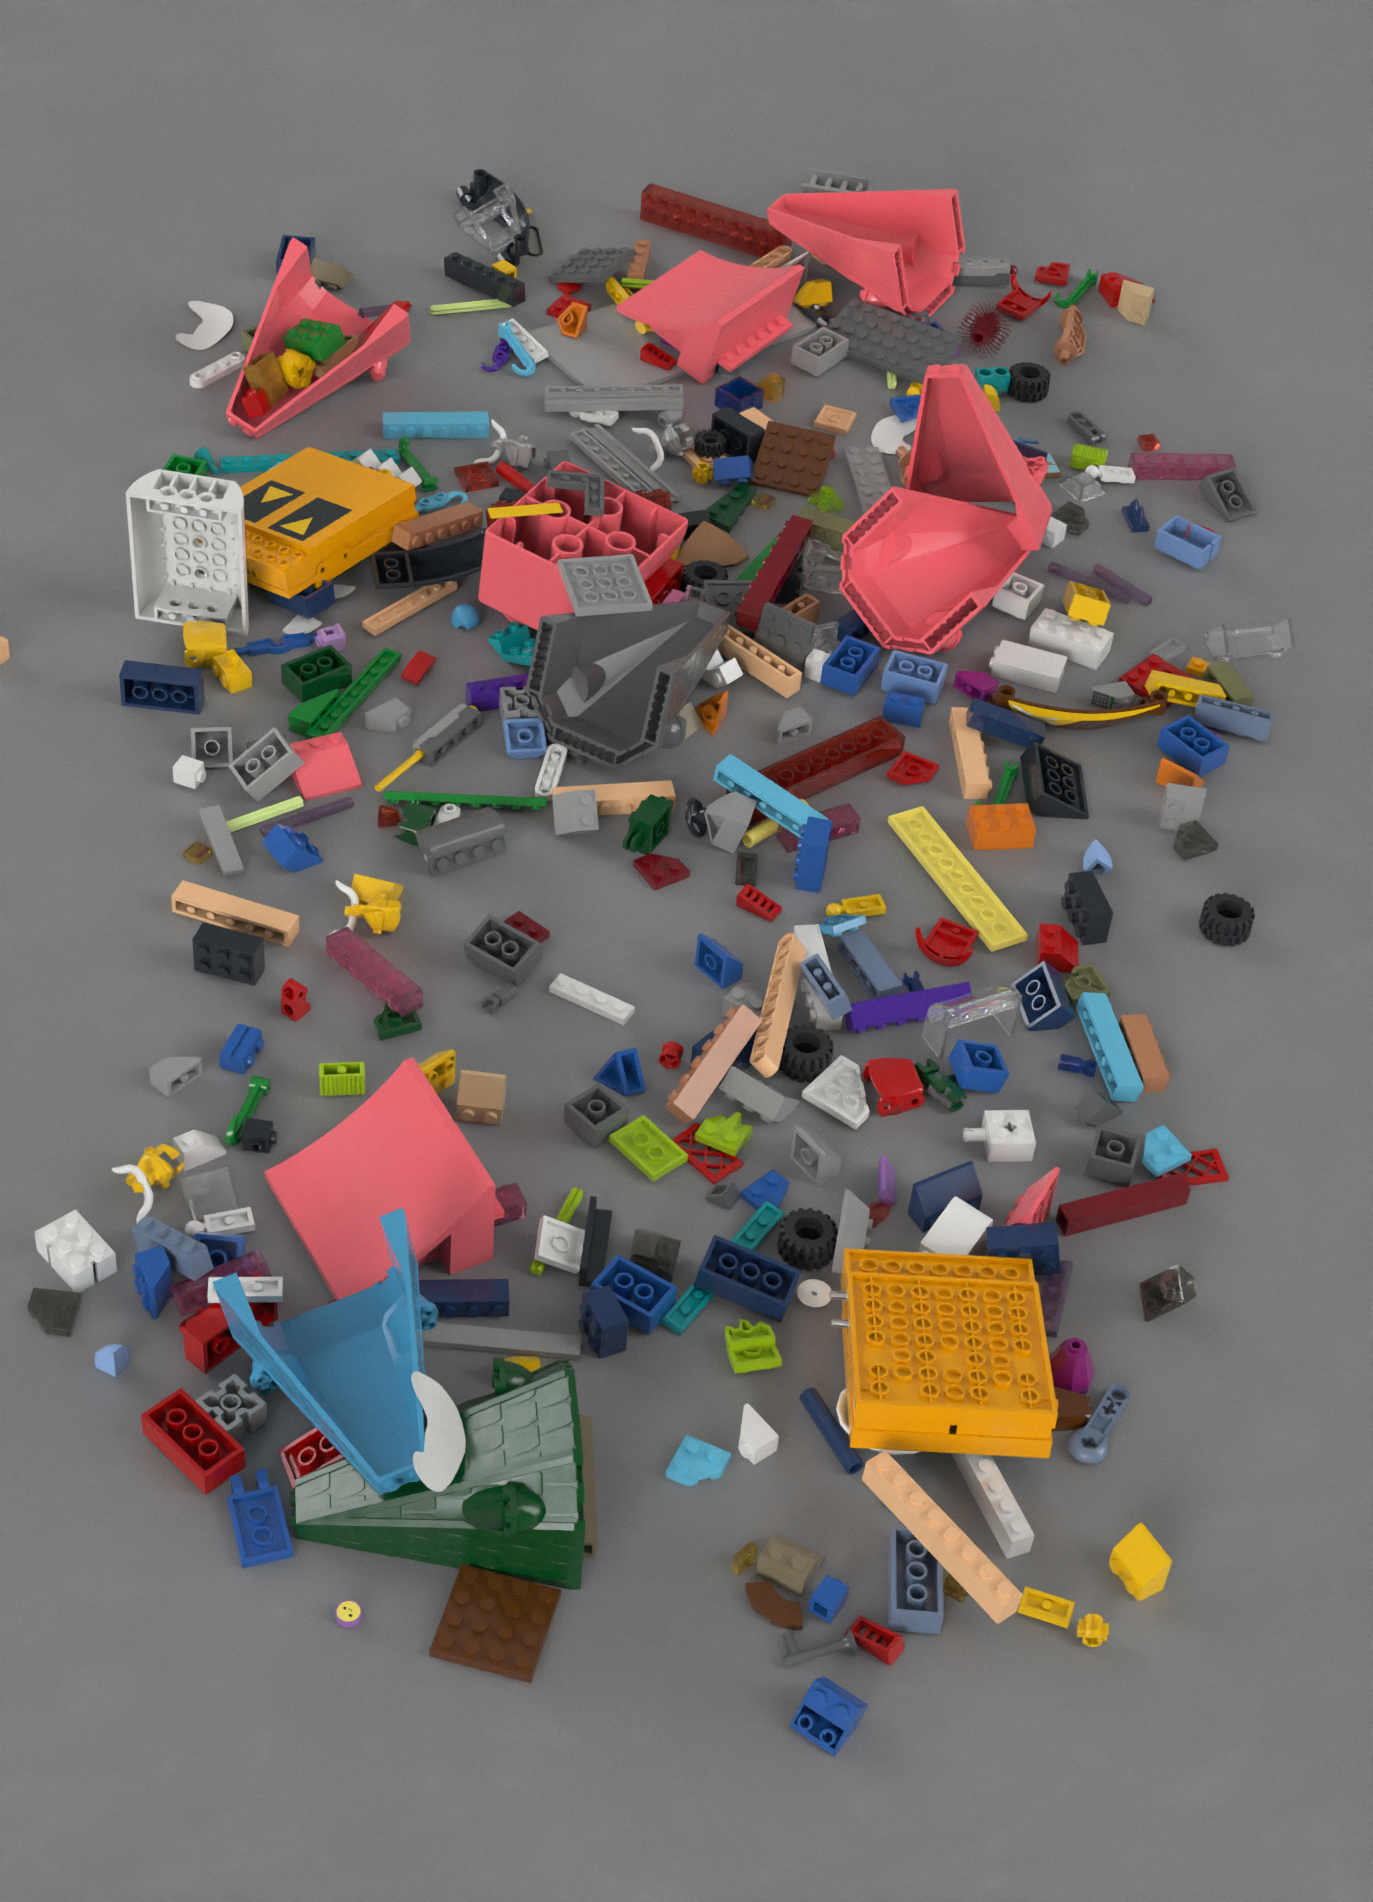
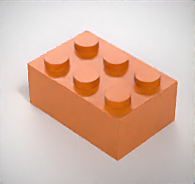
M1028 803L969 806L966 826L974 850L1033 848L1036 827Z

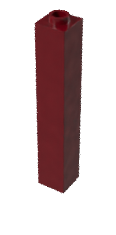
M1179 1173L1060 1204L1055 1220L1066 1237L1186 1205L1191 1189L1189 1183Z

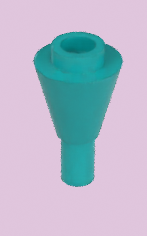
M207 447L197 449L194 458L207 461L208 469L214 475H218L220 470L215 465Z

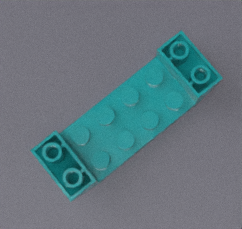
M512 622L505 629L497 630L492 636L487 638L488 642L504 661L526 666L531 665L536 640L530 637L527 625Z

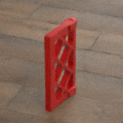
M696 1122L671 1140L688 1154L687 1162L715 1185V1183L720 1182L731 1173L739 1170L744 1165V1162L736 1156H731L722 1151H707L708 1145L705 1146V1151L691 1150L692 1143H701L692 1137L701 1126ZM682 1142H689V1149H685L680 1144ZM693 1155L705 1156L704 1163H701ZM707 1156L721 1157L720 1164L707 1163ZM723 1157H727L732 1163L730 1165L723 1164ZM709 1169H720V1171L714 1175Z
M1217 1148L1191 1151V1158L1194 1161L1191 1165L1188 1163L1181 1165L1187 1169L1185 1174H1181V1176L1190 1186L1224 1182L1229 1179ZM1211 1156L1213 1161L1210 1162L1202 1157ZM1197 1161L1208 1166L1205 1172L1193 1167ZM1212 1168L1216 1170L1218 1174L1209 1175L1208 1172ZM1171 1170L1159 1177L1163 1178L1167 1177L1168 1174L1175 1175L1179 1174V1172ZM1190 1171L1199 1175L1197 1177H1187Z

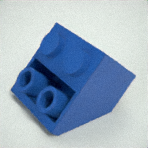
M277 823L262 841L281 867L295 873L320 864L324 860L319 855V849L309 842L310 838L301 831L298 833L288 825L284 827Z
M162 1245L135 1253V1264L132 1265L136 1280H133L137 1294H142L141 1302L145 1312L149 1311L152 1319L158 1318L173 1294L170 1261Z
M822 1676L813 1680L790 1727L835 1756L857 1728L868 1704L830 1679Z

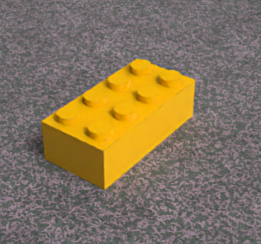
M1069 580L1062 602L1070 619L1075 621L1083 619L1088 621L1089 625L1098 627V625L1104 626L1111 606L1105 592Z

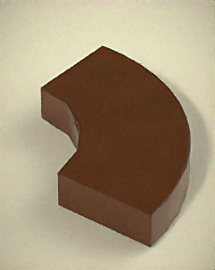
M771 1581L745 1583L747 1598L757 1613H761L771 1620L772 1624L793 1630L803 1629L800 1602L788 1601L780 1597L774 1590Z

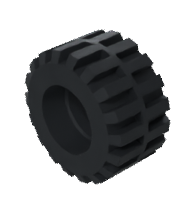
M1021 362L1011 366L1009 369L1011 376L1008 389L1009 396L1028 403L1042 401L1047 397L1051 375L1045 367L1032 362Z
M710 560L693 561L683 569L681 592L689 594L690 600H701L704 602V580H728L729 574L727 569L721 564L719 565L717 562H711Z
M1217 893L1215 896L1211 895L1204 902L1199 920V929H1201L1202 935H1206V939L1212 940L1215 944L1219 943L1221 946L1240 945L1250 935L1255 918L1253 907H1250L1251 904L1248 901H1244V898L1237 897L1235 894Z
M802 1024V1026H793V1029L788 1028L779 1070H782L785 1076L789 1075L792 1080L813 1082L831 1065L834 1046L830 1035L824 1033V1030L821 1028L816 1029V1026L812 1025L809 1027Z
M799 1208L797 1212L793 1210L789 1215L784 1216L780 1224L777 1243L778 1253L782 1255L781 1258L784 1262L788 1261V1265L791 1267L797 1266L799 1270L806 1268L807 1271H812V1268L818 1270L822 1268V1265L826 1266L829 1264V1260H832L834 1257L838 1228L835 1227V1221L830 1220L828 1214L824 1215L822 1214L823 1211H814L813 1208H808V1210Z

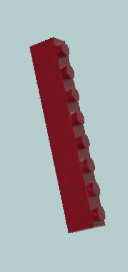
M793 514L789 521L786 520L783 532L778 534L776 544L771 546L769 557H765L762 569H758L755 581L750 583L749 592L744 594L741 606L738 605L735 610V616L737 617L736 625L757 632L764 604L767 602L774 603L812 535L813 521Z

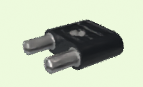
M818 305L807 307L804 310L806 317L816 325H821L825 328L834 319L830 313Z

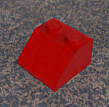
M1039 923L1036 937L1037 965L1045 961L1058 972L1071 973L1075 966H1079L1078 942L1061 925Z

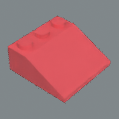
M341 732L290 743L304 762L300 768L291 774L304 801L362 787L348 743Z
M1055 1167L1028 1187L1023 1196L1019 1195L1015 1203L1016 1209L1014 1211L1010 1210L1005 1226L1045 1222L1050 1213L1060 1168Z

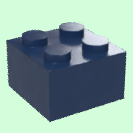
M610 1286L582 1293V1304L579 1305L581 1319L578 1320L581 1332L586 1333L590 1349L596 1352L599 1359L626 1351L629 1320Z

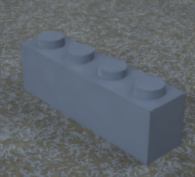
M1200 694L1193 719L1202 726L1216 728L1219 731L1232 732L1238 736H1248L1257 741H1267L1275 713Z
M862 929L843 934L839 937L838 952L871 999L901 994L903 988L901 980L895 976L891 966L885 962L881 952L875 948L871 938Z
M151 1216L141 1219L130 1228L139 1252L162 1245L170 1261L171 1269L193 1281L198 1280L214 1269L205 1244Z

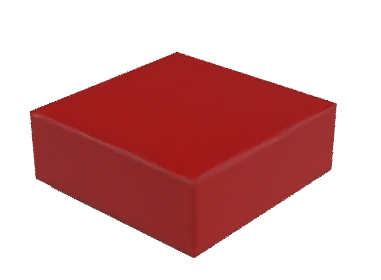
M561 282L558 283L557 289L566 295H572L580 291L581 286L577 283Z

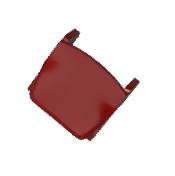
M878 1058L871 1059L864 1064L863 1078L867 1082L872 1081L881 1096L877 1104V1113L881 1117L897 1115L918 1108L924 1103V1087L911 1059Z

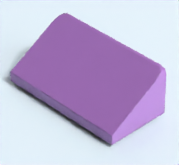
M882 1155L878 1167V1201L880 1205L894 1206L896 1205V1173L886 1156Z

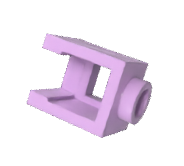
M337 623L334 626L317 630L315 643L318 648L332 645L337 651L346 649V634L340 624Z

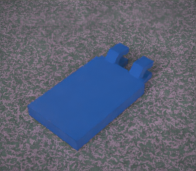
M266 1469L255 1471L258 1490L244 1492L240 1474L230 1476L233 1495L227 1496V1504L242 1568L293 1557V1548L278 1486H269Z

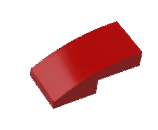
M419 650L403 670L401 679L419 686L425 674L428 675L437 658Z

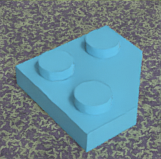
M1164 1125L1146 1133L1142 1164L1155 1178L1191 1160L1192 1154Z
M686 1435L669 1464L665 1477L686 1486L695 1485L699 1480L711 1478V1480L720 1478L731 1459L732 1453Z

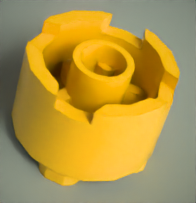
M286 349V353L283 356L279 355L277 361L287 385L295 389L307 388L311 383L310 379L316 367L315 361L294 349Z

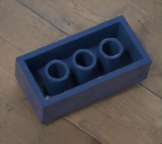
M125 660L119 674L122 706L200 715L205 701L203 669Z
M714 1235L693 1286L781 1322L802 1271Z

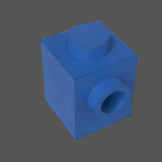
M826 1575L811 1595L808 1611L831 1623L846 1603L849 1587L839 1579Z

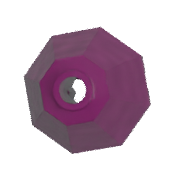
M1075 1337L1066 1339L1049 1355L1054 1387L1086 1394L1095 1374L1089 1349L1083 1340Z

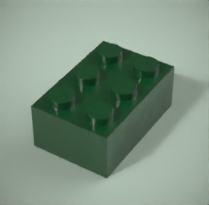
M328 645L281 664V683L303 703L351 684L352 665L332 645Z

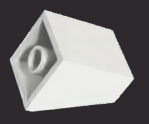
M955 1196L920 1242L918 1252L981 1256L987 1250L986 1227H992L993 1219Z

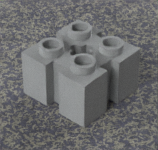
M500 687L499 711L500 715H502V728L503 720L538 718L535 712L536 705L532 697H528L525 691L526 687H523V690H516V687Z
M236 1374L221 1382L218 1392L214 1393L210 1390L195 1400L237 1442L244 1438L243 1432L245 1430L253 1432L267 1422V1404L255 1392L248 1395L247 1385Z

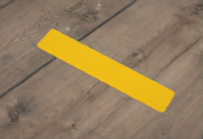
M558 502L487 509L492 519L563 512Z

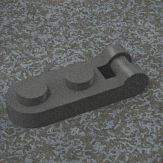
M1079 411L1069 413L1068 423L1086 439L1088 445L1106 440L1105 433L1085 414Z

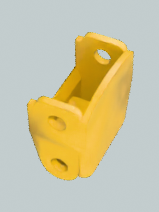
M186 621L183 625V640L187 649L184 652L185 666L196 669L210 668L213 666V657L227 651L225 624L209 621ZM195 656L197 659L191 660L190 657Z

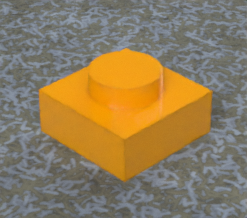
M1192 657L1186 666L1185 672L1203 679L1207 665L1210 662Z

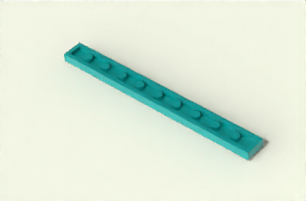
M371 449L380 463L392 458L396 465H400L398 449ZM367 450L326 453L353 461ZM281 453L278 455L263 454L257 456L219 457L221 474L265 472L295 454Z

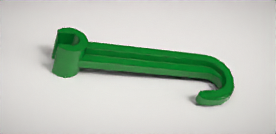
M1092 269L1087 270L1084 280L1067 299H1059L1060 293H1057L1054 297L1056 305L1061 308L1075 305L1091 286L1097 284L1098 271L1092 274Z
M406 436L401 437L398 443L400 456L409 467H413L422 480V490L428 492L439 489L436 485L439 482L437 477H431L410 452L407 446L411 444L410 440Z
M1010 760L1005 762L1004 773L992 805L1006 803L1012 784L1018 777V762L1015 763V766H1009ZM977 800L975 805H981V801Z
M255 1075L251 1077L249 1092L238 1115L233 1116L225 1136L227 1145L235 1146L240 1143L246 1118L253 1117L263 1094L268 1095L271 1088L268 1084L271 1079Z

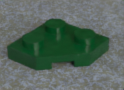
M410 996L389 1000L384 1006V1011L373 1020L374 1028L380 1041L422 1030V1023Z

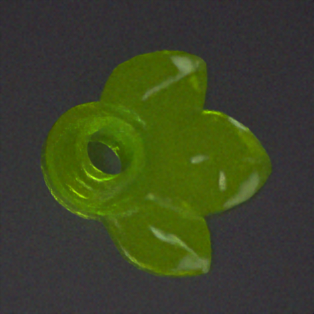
M822 486L818 492H814L809 496L808 504L817 505L819 511L827 513L833 508L841 512L843 509L842 499L836 495V491L830 486Z

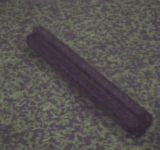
M1100 564L1093 567V573L1145 606L1151 604L1153 598L1149 594Z

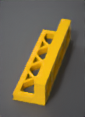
M612 275L606 280V292L617 305L634 295L629 288H622Z

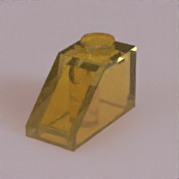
M770 373L756 380L746 391L776 403L784 396L786 379L778 374Z

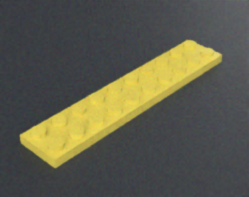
M923 806L888 816L889 825L974 930L979 931L978 936L991 952L1027 941L1028 934Z

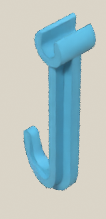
M506 320L505 326H503L500 322L498 336L505 338L526 368V370H521L515 364H512V370L523 377L532 375L536 368L534 361L512 332L511 323Z

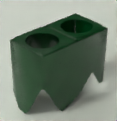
M420 804L402 806L403 816L408 821L399 822L398 825L405 832L393 837L418 846L415 832L434 826L436 807Z

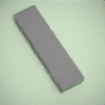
M220 805L199 809L200 817L223 877L244 873L243 864Z

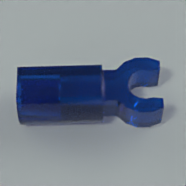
M914 971L913 978L908 977L907 973L903 975V983L908 986L909 992L925 990L922 982L919 980L920 975L917 971Z
M1061 1054L1058 1070L1077 1074L1080 1072L1087 1077H1094L1097 1061L1092 1059L1085 1061L1079 1057Z

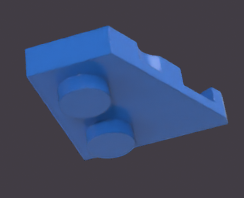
M772 1169L743 1189L740 1197L755 1210H758L765 1201H768L776 1208H780L783 1197L789 1188V1181Z

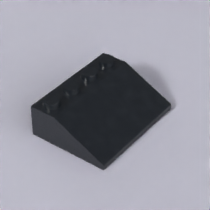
M1034 741L1020 756L1026 803H1028L1030 811L1044 817L1087 820L1089 813L1081 765Z

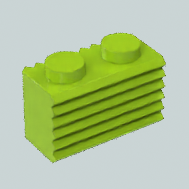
M1075 443L1069 467L1085 470L1090 465H1094L1097 468L1099 465L1105 466L1108 450Z
M364 1062L319 1063L320 1095H364Z

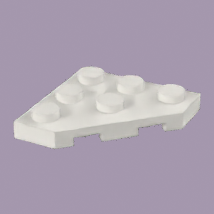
M842 1055L802 1091V1098L855 1130L869 1117V1107L866 1104V1094L863 1082H861L859 1065Z

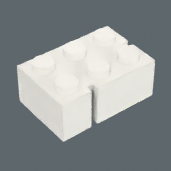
M76 1209L35 1231L37 1251L48 1263L51 1262V1267L75 1294L95 1284L93 1264H95L96 1279L99 1282L117 1272L115 1252Z

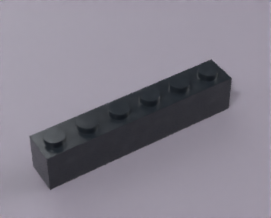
M453 252L444 257L445 276L513 307L526 301L525 283L494 270V268L483 265L458 252Z

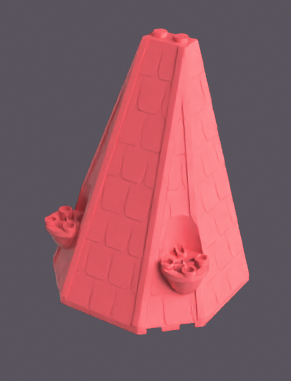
M958 189L783 194L767 208L769 225L849 280L864 288V290L860 291V299L866 303L883 309L890 307L907 318L925 323L954 293L955 286H952L954 276L958 277L961 264L958 263L960 254L965 252Z
M294 237L289 242L243 368L259 354L273 351L276 359L279 355L283 356L286 353V346L282 335L287 333L288 329L299 324V321L304 318L340 325L344 335L360 336L373 323V321L327 292L323 287L319 289V286L315 283L316 279L312 276L308 247ZM394 304L363 346L321 378L312 375L311 383L307 388L295 389L288 385L289 391L284 394L285 397L278 400L275 406L271 407L267 413L261 416L249 418L241 398L251 387L242 368L226 411L228 423L234 427H240L247 436H253L258 439L354 380L362 373L367 372L374 381L380 382L386 376L385 371L388 358L405 348L411 341L409 313Z
M966 364L928 365L923 381L910 464L905 469L907 477L905 489L962 502H1015L1021 550H1039L1052 514V504L1040 486L1045 474L1048 472V464L1045 461V457L1027 458L1022 456Z
M894 486L842 535L844 551L843 555H841L840 570H842V581L839 584V589L883 648L922 652L930 655L936 652L944 653L953 650L958 645L963 636L960 629L989 603L1032 550H1021L1017 514Z

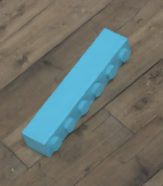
M383 412V439H400L405 436L408 439L489 438L488 412Z
M729 754L715 768L713 777L715 782L730 792L736 791L756 800L755 808L797 837L803 838V836H800L802 824H807L808 816L828 819L732 754Z
M1083 992L1075 1008L1111 1100L1136 1102L1144 1086L1131 1057V1052L1124 1040V1035L1118 1025V1020L1112 1010V1005L1104 993Z

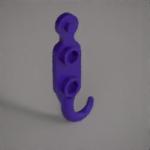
M500 338V343L495 347L492 357L494 366L487 367L483 362L481 363V368L484 371L496 372L508 361L511 347L505 338Z

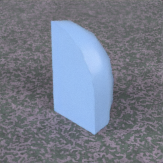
M1095 839L1084 855L1083 869L1084 871L1092 870L1093 872L1103 871V873H1107L1113 869L1110 855L1102 844Z
M120 1344L104 1346L95 1353V1367L114 1377H117L131 1361L128 1347Z

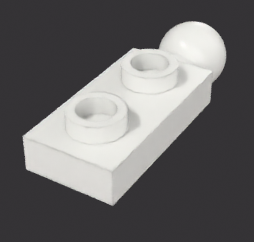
M617 411L569 412L573 418L580 417V420H585L589 423H600L604 426H612L619 418Z
M1090 465L1085 469L1087 478L1095 479L1099 476L1101 481L1126 484L1134 483L1136 479L1132 468L1099 465L1097 468L1094 465Z
M250 1207L204 1215V1223L192 1220L185 1226V1234L195 1239V1234L199 1231L239 1234L255 1230V1222Z

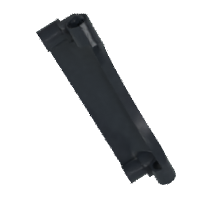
M474 170L470 190L467 186H460L456 190V196L465 208L490 217L505 229L509 236V243L505 250L500 252L495 259L497 262L504 259L516 267L520 264V256L528 253L530 222L526 208L520 198L502 181L486 170Z

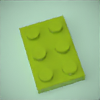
M645 1115L609 1135V1142L653 1182L688 1161V1154Z

